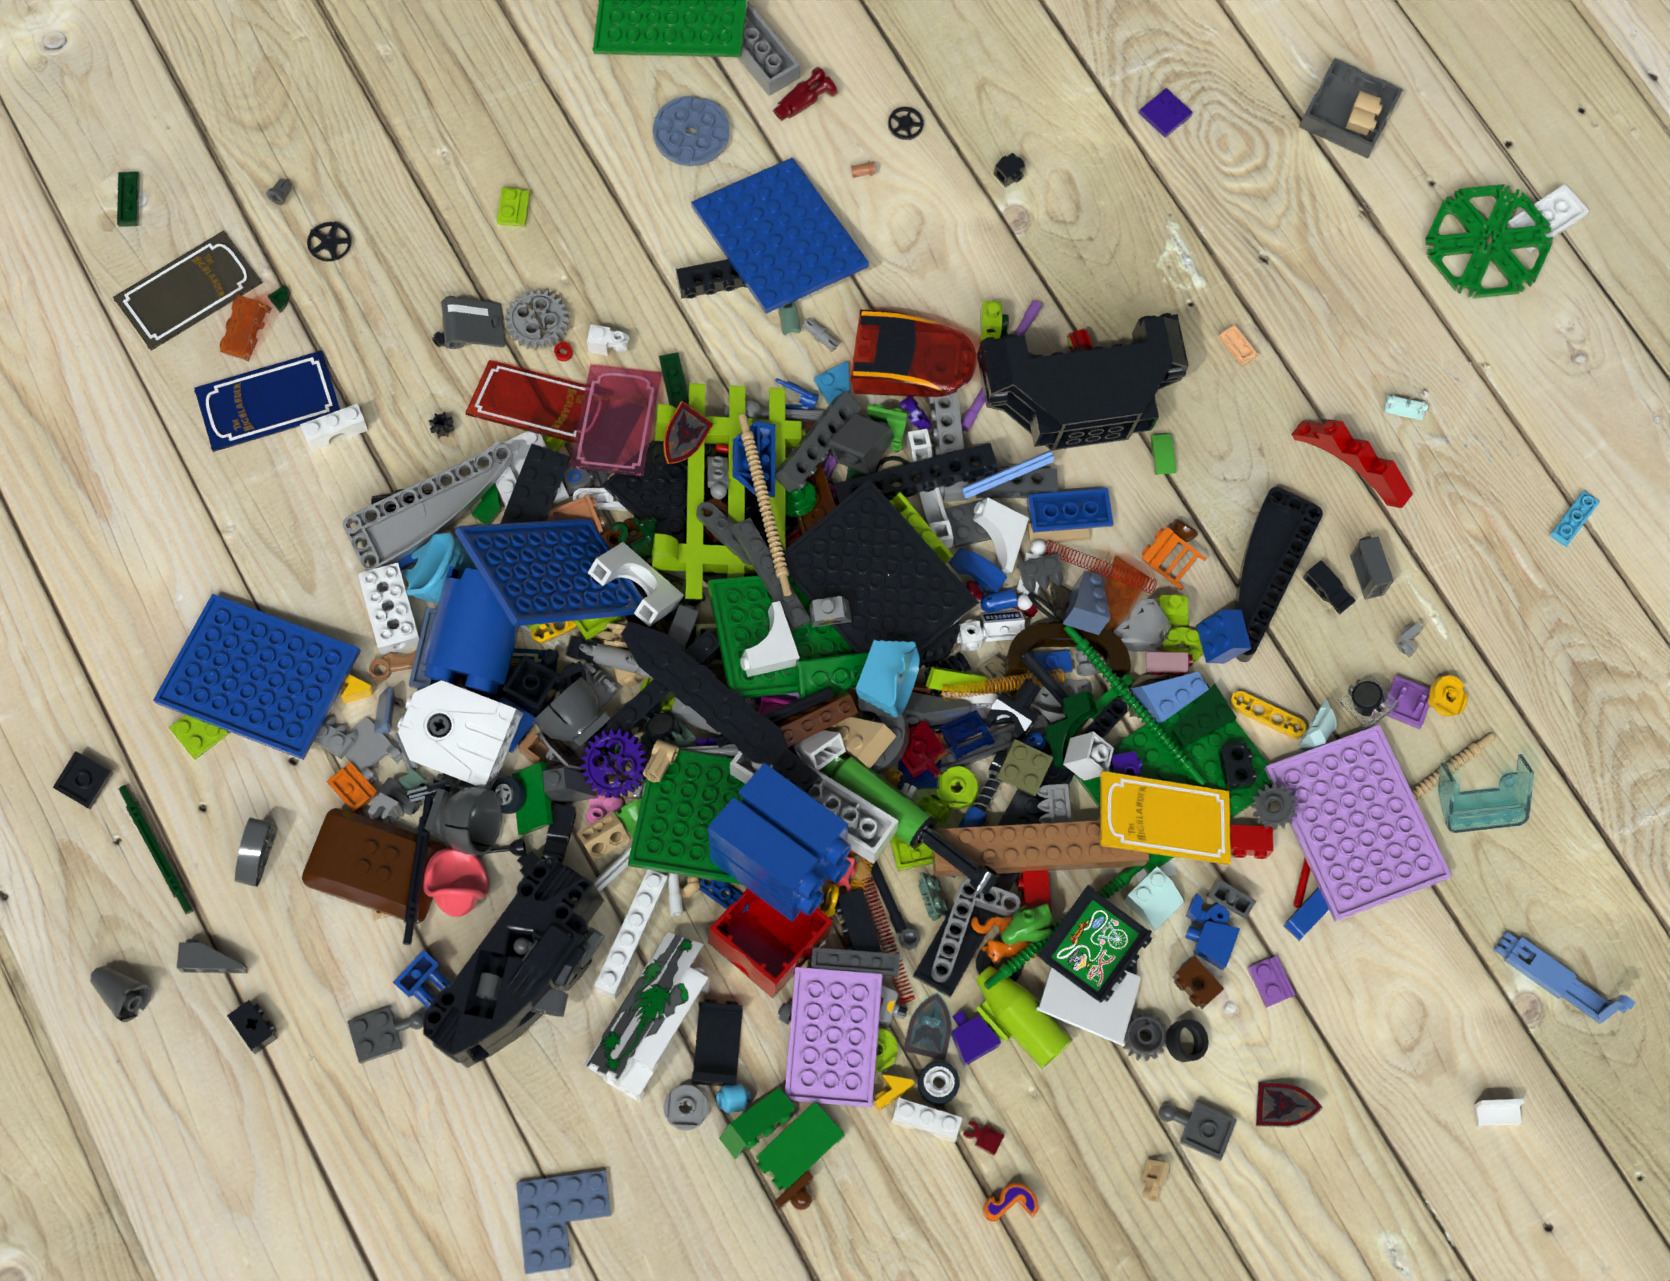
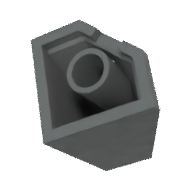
M562 762L551 764L543 771L545 792L556 804L561 805L598 798L597 791L591 790L593 784H586L589 777L582 776L585 771L568 768Z

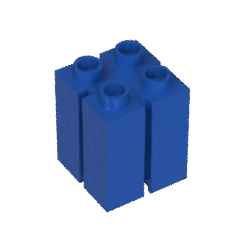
M763 763L739 791V794L743 797L742 802L733 798L708 826L710 861L793 922L801 911L809 916L816 910L824 897V894L819 889L828 879L837 883L848 871L851 862L846 857L852 848V845L847 842L848 823Z

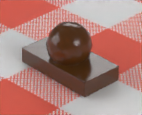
M806 1171L775 1200V1205L779 1210L790 1201L792 1206L798 1210L809 1208L812 1204V1194L805 1188L813 1180V1176L809 1171Z

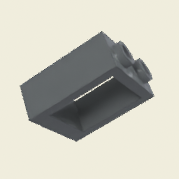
M1366 536L1359 540L1350 555L1365 600L1384 596L1394 582L1379 536L1374 538Z

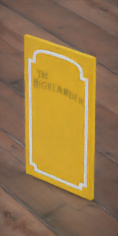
M1101 771L1100 846L1230 865L1229 791Z

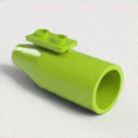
M989 966L975 980L986 999L983 1004L976 1008L979 1012L978 1016L986 1024L989 1023L994 1028L993 1033L999 1040L1008 1041L1013 1038L1031 1059L1043 1069L1073 1041V1038L1052 1016L1036 1010L1040 1002L1029 990L1011 978H1003L988 990L984 986V982L999 971L993 966Z

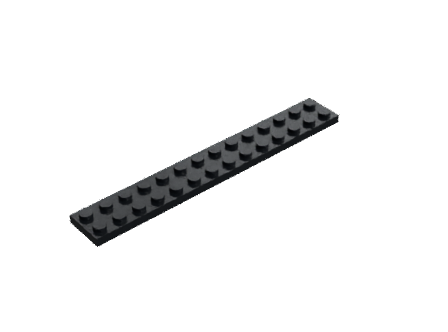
M1046 741L1045 747L1040 751L1050 756L1052 753L1051 747ZM1051 761L1040 787L1057 784L1069 785L1075 773L1068 768H1059ZM1017 790L997 826L1042 824L1039 819L1049 812L1039 809L1037 805L1047 798L1041 797L1038 794L1030 796ZM1020 873L999 874L1000 877L993 886L1010 892ZM971 887L963 888L967 895L974 893ZM991 894L984 895V899L988 902L995 900ZM952 905L913 974V978L951 998L986 933H978L973 929L971 925L972 918L977 917L979 924L984 925L989 918L996 917L997 913L977 906L973 907L951 975L945 982H937L933 979L931 970L953 908ZM963 906L956 908L957 912L961 915L968 913L967 909ZM950 927L952 934L958 935L961 933L959 927ZM950 946L943 948L944 953L947 955L954 953V949ZM938 966L936 972L940 975L947 974V969L943 966Z

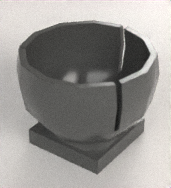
M580 677L550 704L551 707L547 706L534 719V722L550 738L569 742V749L575 753L610 718L606 713H600L598 695L592 686Z
M465 787L453 795L444 789H437L425 829L443 843L449 844L455 851L467 855L484 856L494 847L500 834L502 822L501 801L496 792L486 788Z

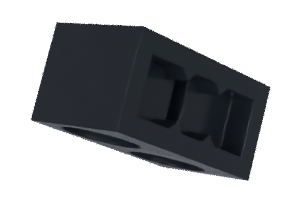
M1247 743L1221 745L1218 755L1225 790L1251 788L1254 781H1256V772L1254 768H1251L1252 752L1250 748H1247ZM1231 753H1237L1241 760H1235ZM1235 773L1243 774L1245 780H1239Z

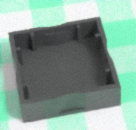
M1334 58L1320 89L1314 95L1299 127L1368 159L1403 89L1380 78L1367 75L1360 69ZM1359 91L1381 98L1380 104L1383 105L1379 116L1375 115L1374 120L1377 123L1373 132L1369 131L1367 136L1346 129Z

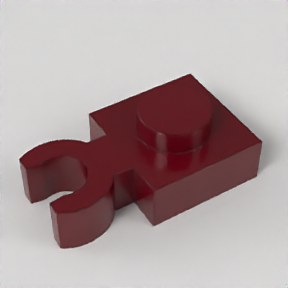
M969 1121L968 1125L974 1128V1132L970 1134L964 1131L963 1136L967 1139H977L974 1146L994 1156L1005 1135L987 1125L981 1130L977 1123Z

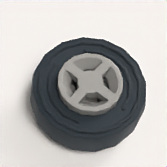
M503 776L494 782L491 790L496 792L501 801L502 813L512 814L519 811L526 799V789L521 780L513 776Z

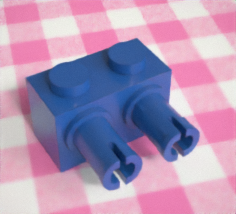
M423 949L392 981L408 997L414 995L427 1009L431 1005L427 998L433 1002L436 997L423 986V982L429 979L441 991L446 989L442 982L447 986L452 983L451 980L438 970L439 964Z

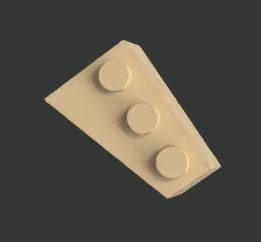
M849 717L824 729L825 731L840 733L846 752L868 768L873 766L896 738V735L885 724Z

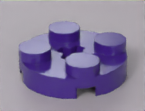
M911 395L900 402L903 409L909 412L910 416L908 418L914 426H917L919 430H929L932 428L929 418L923 409H920L917 401Z

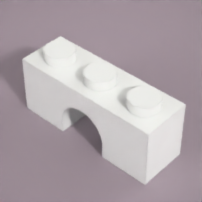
M358 403L300 424L310 451L330 445L329 439L334 435L346 433L349 437L368 431Z
M898 1098L891 1123L909 1129L925 1130L932 1133L934 1137L954 1143L962 1117Z

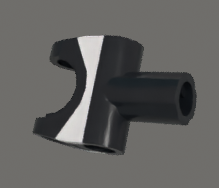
M1025 679L1014 697L1003 691L992 705L984 725L991 728L1000 719L1009 718L1015 722L1014 734L1010 742L1014 739L1021 741L1038 718L1039 713L1030 708V705L1041 688L1032 681Z

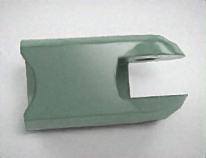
M793 301L791 302V307H780L779 314L783 335H787L790 332L800 333L801 327L796 303Z
M409 768L407 775L400 777L398 783L407 791L425 786L426 783L431 784L412 768Z

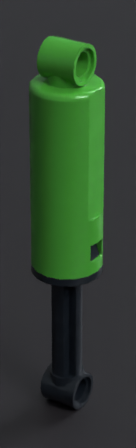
M841 754L821 768L824 773L833 778L832 780L897 819L898 829L895 833L897 837L913 849L918 848L924 843L970 879V884L979 892L988 894L1000 877L992 868L985 864L979 865L936 832L934 827L937 823V818L854 756L847 759Z

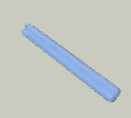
M1047 451L962 488L963 496L965 498L972 497L1052 463L1054 455L1051 451Z

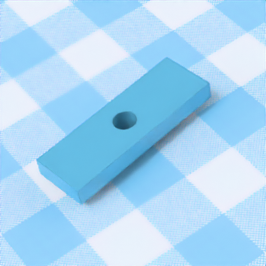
M1583 490L1549 536L1567 547L1600 501Z

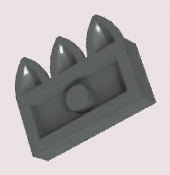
M1057 554L1018 563L1022 583L1030 593L1035 591L1036 581L1045 590L1049 586V578L1057 586L1062 584L1063 570Z

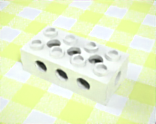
M394 563L358 573L381 657L389 652L396 653L417 647L419 633L399 564Z

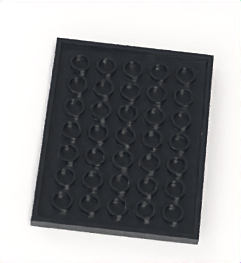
M654 439L644 448L640 467H635V470L619 469L603 483V488L638 520L644 517H655L658 521L656 525L657 534L672 536L678 540L679 544H686L688 458L681 462L667 464L664 454V441H655ZM705 443L704 502L713 499L710 492L711 488H708L707 457L720 456L728 458V453L716 451L715 446L717 444ZM640 452L623 467L632 468V464L638 465ZM745 487V520L751 518L769 548V538L766 537V528L762 521V512H760L761 507L758 506L760 502L757 501L758 497L756 494H753ZM727 489L726 496L721 499V501H722V502H725V503L727 504V506H728V489ZM785 515V535L798 524L797 517ZM703 529V545H712ZM703 572V581L706 584L709 580L727 578V573Z
M870 479L865 481L783 551V557H785L786 567L789 571L788 577L810 602L843 596L849 601L852 622L833 624L831 626L855 653L870 651L874 640H882L886 642H914L920 654L979 604V601Z

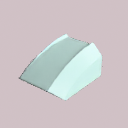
M1325 700L1317 710L1298 746L1299 748L1309 751L1325 745L1331 733L1336 730V717L1328 700Z

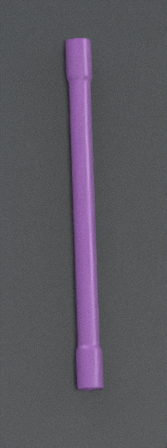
M1033 300L1014 334L1025 335L1042 308L1038 301ZM983 387L961 420L962 430L964 431L970 430L985 403Z

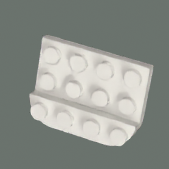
M538 427L501 443L507 445L512 454V462L495 482L506 506L531 443L547 448ZM498 441V442L494 443V444H493L491 447H489L488 449H490V448H492V447H495V446H497V445H500V442ZM500 452L497 458L505 459L508 453ZM563 481L553 505L569 498Z

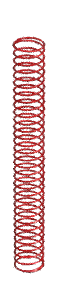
M1047 540L1046 543L1050 541L1049 552L1050 555L1054 554V551L1051 553V549L1054 543L1051 540ZM1062 545V550H1061V552H1060V554H1059V556H1060L1059 559L1062 558V557H1061V553H1062L1063 548H1064L1063 545ZM1068 552V554H1067V556H1066L1067 561H1065V562L1071 563V562H1072V561H1071V557L1068 559V555H1069V552ZM1078 556V558H1077V560H1076L1077 565L1080 564V566H1078V567L1085 568V567H1086V566H1085L1086 558H1085L1084 563H1083V564H1084V567H1082L1081 561L1078 563V559H1079V556ZM1104 569L1103 572H1104L1105 577L1112 578V577H1113V576H1112L1113 569H1112L1111 573H1110L1108 576H1106V574H1105V569ZM1141 575L1138 583L1139 588L1137 589H1144L1143 584L1147 578L1145 575ZM1129 576V578H1128V580H1127L1129 586H1133V585L1135 584V587H1136V586H1137V585H1136L1137 578H1136V580H1135L1134 583H1133V578H1132V580H1131L1132 585H1130V583H1129L1130 576ZM1144 576L1143 583L1140 586L1141 578ZM1148 578V579H1147V583H1148L1149 579H1151V583H1150L1149 587H1148L1146 590H1143V591H1146L1147 593H1150V592L1152 591V589L1150 590L1151 584H1152V582H1153L1154 580H1156V579H1153V580H1152V578Z
M872 878L871 880H868V882H864V883L867 884V883L872 882V881H873V878ZM873 891L871 893H868L867 895L875 894L878 891ZM872 900V901H870V902H867V905H868L869 903H873V902H876V901H875V900ZM879 906V907L874 908L873 910H869V911L871 912V911H874V910H878V909L882 908L883 906ZM880 910L878 912H875L874 914L881 913L884 910ZM881 915L872 918V922H874L873 925H874L876 922L883 921L882 919H880V920H878V921H873L875 918L882 917ZM887 925V926H884V927H882V928H880V929H875V930L878 931V930H881V929H885V928L889 927L890 925ZM891 929L885 930V931H883V932H881V933H877V934L880 935V934H882V933H886V932L890 931ZM889 933V934H886V935H884V936L878 937V938H879L878 941H881L880 939H881L882 937H886V936L892 935V933ZM890 937V938H887V939H885V940H882V941L880 942V945L885 946V945L894 943L895 941H890V942H888V943H886V944H881L883 941H887V940L893 939L894 937ZM895 944V945H891V946H889V947H887V948H882V947H881V949L886 950V949L895 947L896 944ZM895 948V949H892V950H890V951H888V952H883V953L893 952V951L898 950V948ZM906 975V976H903V977H900V978H898V979H893V978H892V980L897 981V980H899V979L906 978L907 975ZM909 979L901 981L899 983H894L896 984L895 987L900 983L909 981ZM911 983L905 984V985L900 986V987H896V988H897L896 991H897L899 988H901V987H905V986L910 985ZM909 987V988H906V989H904V990L897 991V992L901 993L902 991L909 990V989H911L912 987ZM913 991L907 992V993L902 994V995H899V996L902 997L903 995L910 994V993H912ZM911 995V996H908V997H906V998L900 999V1000H901L900 1003H906V1002H903V1001L908 1000V999H911V1000H909V1001L914 1000L915 997H913V996H915V995Z

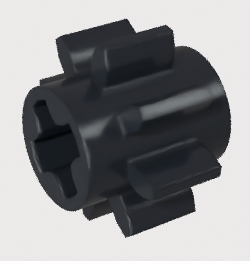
M445 412L438 415L435 413L433 420H429V424L432 426L430 428L431 434L436 432L438 438L441 436L449 437L450 430L454 431V426L452 425L453 418H447Z

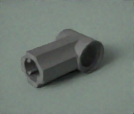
M388 777L376 793V796L381 792L399 802L403 812L409 816L415 814L421 804V800L410 802L404 787Z

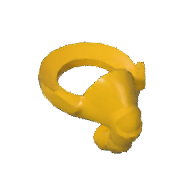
M837 884L829 886L824 898L823 909H820V904L817 907L827 917L836 914L835 905L839 894Z

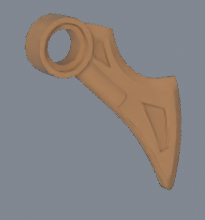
M416 650L406 655H397L389 652L382 658L373 660L369 665L371 677L376 681H384L389 678L391 672L412 669ZM379 665L386 667L385 672L381 675L374 673V669Z

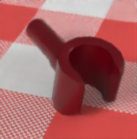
M1034 604L1026 610H1021L1018 606L1013 607L1022 611L1029 618L1034 617L1038 612Z

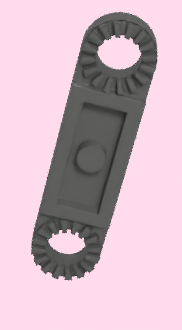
M701 503L696 511L697 519L743 563L751 566L750 560L746 557L744 550L731 530L734 523L712 503ZM708 509L712 515L705 517L701 514V511Z

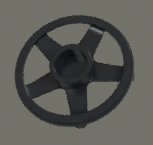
M326 222L310 230L307 246L309 252L316 259L325 262L336 261L348 253L351 247V235L343 225L337 222ZM332 226L327 235L318 232L323 227ZM337 228L343 230L348 238H337L335 236ZM313 235L321 241L314 249L311 248ZM338 244H348L346 250L340 256H337L336 248ZM325 249L329 251L332 258H322L316 255V253Z

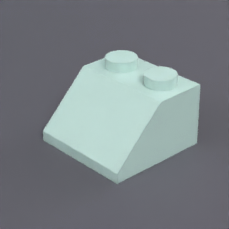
M1156 867L1127 895L1124 902L1156 931L1184 903V900L1173 881Z

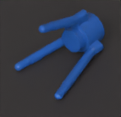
M778 378L775 379L777 383L801 394L799 403L802 406L785 405V409L814 410L819 397L818 394L809 392L790 381L785 382Z

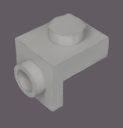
M1419 622L1413 626L1407 625L1401 631L1402 635L1395 642L1399 651L1408 657H1411L1417 650L1410 641L1418 636L1423 629Z

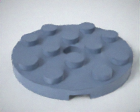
M683 96L671 100L659 110L653 125V138L659 152L671 162L683 166H700L716 159L726 148L729 140V122L723 110L711 100ZM693 128L696 132L695 134L686 133V130Z

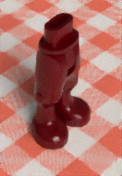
M816 67L812 70L811 77L807 81L799 82L794 89L778 102V106L773 109V113L780 121L787 117L790 119L810 105L815 104L819 95L826 93L831 97L838 94L837 88L829 76L826 77L825 72L821 68ZM815 84H819L814 89L810 90L812 86H814Z

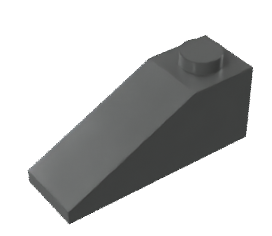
M912 692L904 713L910 725L917 726L925 720L928 726L969 720L971 703L952 699L949 701L947 698L944 700L942 697Z
M187 939L186 942H179L177 969L181 973L247 974V968L243 964L203 943H199V940Z

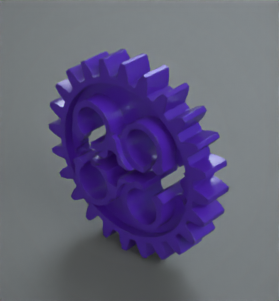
M610 729L609 734L606 731H602V738L595 735L596 742H588L591 748H584L587 756H583L581 759L585 760L586 764L580 767L586 769V772L582 776L589 777L586 784H593L591 790H598V795L603 796L606 793L607 798H611L614 795V798L619 799L621 792L623 796L627 797V790L634 793V785L642 786L639 779H646L642 772L645 769L644 764L648 763L649 760L644 759L643 756L648 752L640 750L644 744L637 743L639 738L636 736L631 738L632 733L626 732L624 735V730L621 729L618 730L617 734L614 729ZM606 744L607 748L614 749L617 744L621 745V751L618 754L609 751V756H606L605 752L597 750V748L605 747ZM603 756L604 763L599 767L598 759ZM612 759L617 760V762L615 763L617 768L612 767L614 766V761ZM631 761L632 769L626 772V764ZM620 771L624 772V775L633 778V780H626L625 782L616 778L612 784L609 783V776L613 773L621 776Z

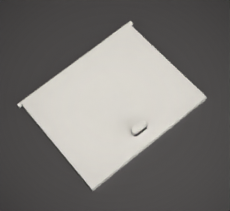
M1050 968L1040 1005L1036 1007V1010L1124 1046L1125 1043L1123 1041L1141 977L1124 971L1127 973L1126 977L1120 984L1115 983L1112 988L1115 992L1108 1002L1103 1000L1102 1003H1099L1060 973Z

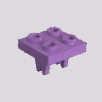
M1395 676L1381 714L1420 729L1429 708L1428 697L1430 696V689Z

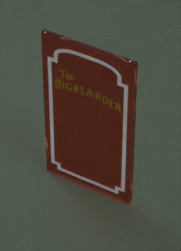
M489 360L465 415L580 444L591 386ZM594 387L583 446L593 448L611 404L610 396L613 397L614 392ZM600 396H603V398L605 396H609L608 401H604L603 399L601 401Z

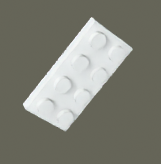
M1566 184L1534 204L1550 223L1552 230L1550 233L1544 234L1546 237H1556L1590 213ZM1524 210L1510 219L1506 227L1508 229L1535 226V222ZM1531 247L1526 249L1531 253L1537 248Z

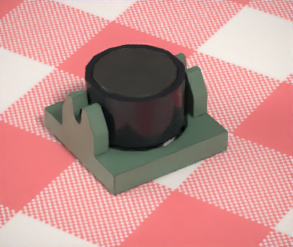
M666 712L655 713V716L648 718L646 724L647 733L639 737L651 753L658 739L678 747H686L696 740L691 731L676 716Z

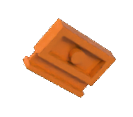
M351 762L326 781L353 813L359 811L377 793L375 788Z

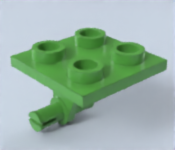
M879 404L868 405L867 416L873 420L885 422L890 426L894 436L891 441V448L896 453L900 452L903 447L902 439L907 424V413L898 408H893L892 410L884 409V406Z

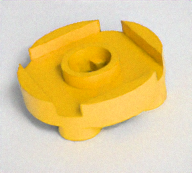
M1452 675L1435 678L1430 687L1429 706L1434 708L1443 717L1462 713L1467 705L1468 698L1467 693H1464L1462 688L1465 687L1463 682ZM1447 692H1449L1448 696L1451 697L1450 700L1446 697Z

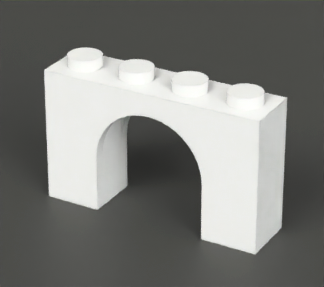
M624 542L596 558L588 571V574L602 586L619 577L628 578L638 583L647 593V597L641 601L634 614L649 627L675 610L684 596Z

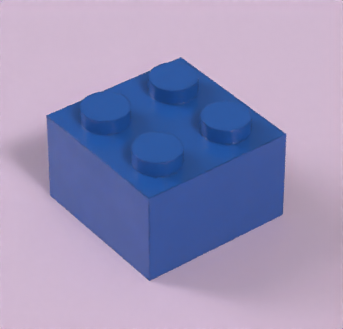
M1223 609L1196 625L1206 663L1225 664L1251 649L1241 610Z

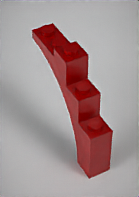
M1328 419L1324 424L1302 421L1291 434L1294 440L1321 448L1345 462L1376 490L1387 506L1403 508L1413 495L1394 460L1378 458L1369 441L1353 439L1343 421Z

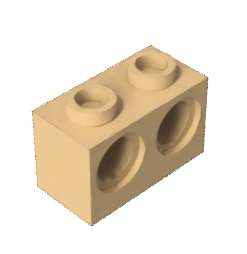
M613 811L576 833L593 862L630 840L622 823Z

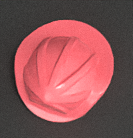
M449 847L437 851L429 859L424 872L423 888L427 896L434 897L437 906L444 913L453 917H461L471 912L479 899L486 898L488 894V875L483 862L478 856L463 854Z

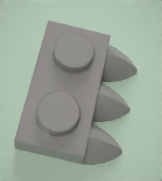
M334 716L325 719L314 742L342 760L355 744L358 732L356 730L345 735L347 730L346 723L334 728L336 723V717Z
M1068 784L1040 787L1037 794L1047 799L1040 802L1037 807L1049 813L1043 815L1039 821L1042 824L1072 822Z

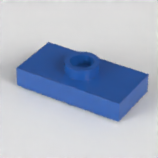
M1070 651L1032 654L1047 672L1060 668L1064 673L1073 671Z

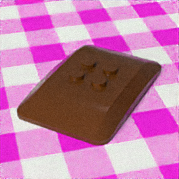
M340 808L331 809L325 816L304 868L302 881L308 888L404 920L417 834ZM429 839L425 868L434 853L447 848L445 845ZM423 883L417 924L424 921L433 897L425 894Z

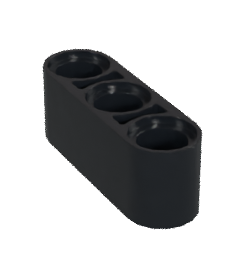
M1120 699L1112 700L1086 728L1083 734L1095 732L1104 739L1126 714V703Z

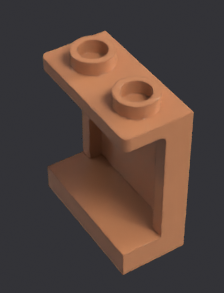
M589 494L551 509L547 521L591 519L601 535L603 534V528H605L602 516L597 517L595 512L598 509L594 497L590 498Z

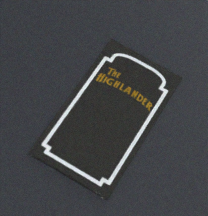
M223 230L115 295L113 299L146 343L148 349L152 351L262 284V281Z

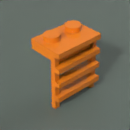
M1169 527L1161 528L1154 537L1156 541L1153 545L1148 544L1143 550L1142 555L1144 556L1142 560L1182 591L1184 587L1178 583L1198 557L1204 562L1207 558L1178 537ZM1181 543L1184 546L1183 550L1165 572L1162 571L1159 567L1177 544ZM1190 550L1194 553L1193 557L1178 576L1173 579L1169 574L1187 551Z

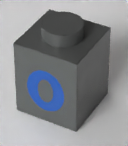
M583 464L566 469L563 477L569 497L573 496L574 492L580 488H592L591 482L594 481L591 470H586Z

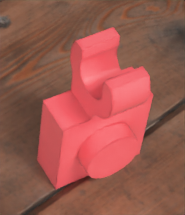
M847 857L851 865L837 885L838 888L845 886L847 888L846 893L851 892V886L848 882L850 877H854L853 874L857 865H855V859Z

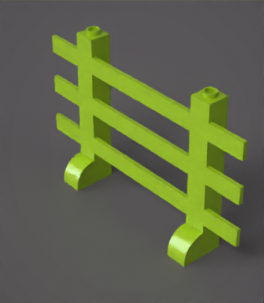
M689 383V406L711 421L713 426L700 448L688 458L686 544H679L676 538L669 535L655 534L652 549V568L655 570L686 571L685 599H702L703 572L727 573V578L744 577V574H757L753 565L750 566L743 563L726 546L703 545V524L696 516L698 506L704 503L705 443L729 445L728 519L734 524L745 520V486L732 476L733 440L742 433L739 416L745 414V386L729 385V417L705 416V384ZM769 387V419L747 418L749 427L755 421L775 424L776 472L785 460V448H795L805 436V429H801V421L785 420V388ZM666 404L657 405L655 441H664L666 427L677 408ZM775 479V497H770L769 501H771V511L774 512L772 516L775 517V526L778 528V536L782 543L783 552L786 550L785 488Z

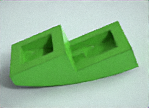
M1171 434L1151 435L1155 475L1176 473Z

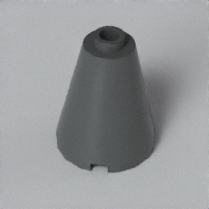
M106 966L98 967L91 973L90 983L113 1015L121 1022H128L136 1018L137 1015L135 1013L139 1009L143 1011L151 999L152 991L142 981Z

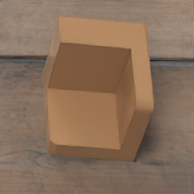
M532 731L518 747L520 753L534 764L545 762L547 760L546 754L550 750L540 742L539 736Z

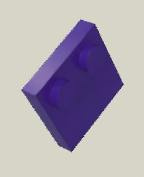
M1167 88L1139 110V114L1164 138L1186 122L1193 114Z

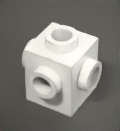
M963 621L959 624L960 632L956 643L960 644L961 651L980 649L983 640L986 639L984 627H980L979 621Z

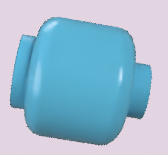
M736 1083V1085H723L720 1091L717 1092L716 1099L719 1109H723L725 1113L744 1111L747 1103L751 1100L749 1090L745 1089L743 1084Z

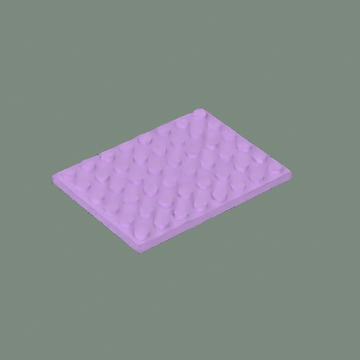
M1380 725L1270 764L1264 768L1272 786L1273 783H1276L1278 788H1280L1283 784L1286 786L1285 791L1291 789L1293 791L1291 797L1296 796L1298 799L1294 802V804L1299 806V809L1294 811L1298 816L1291 818L1293 823L1290 826L1335 922L1452 877Z

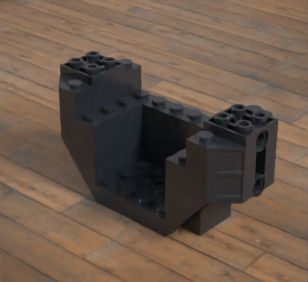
M1164 313L1159 317H1141L1132 332L1133 342L1129 345L1114 344L1108 348L1097 346L1091 348V350L1083 351L1082 349H1076L1071 351V353L1055 352L1049 356L1038 354L1029 358L1025 335L1009 334L1003 338H985L980 343L977 360L986 407L1004 411L1032 434L1034 447L1046 446L1051 451L1129 440L1132 433L1152 431L1159 418L1155 400L1156 392L1161 388L1181 381L1186 376V370L1189 367L1178 314Z

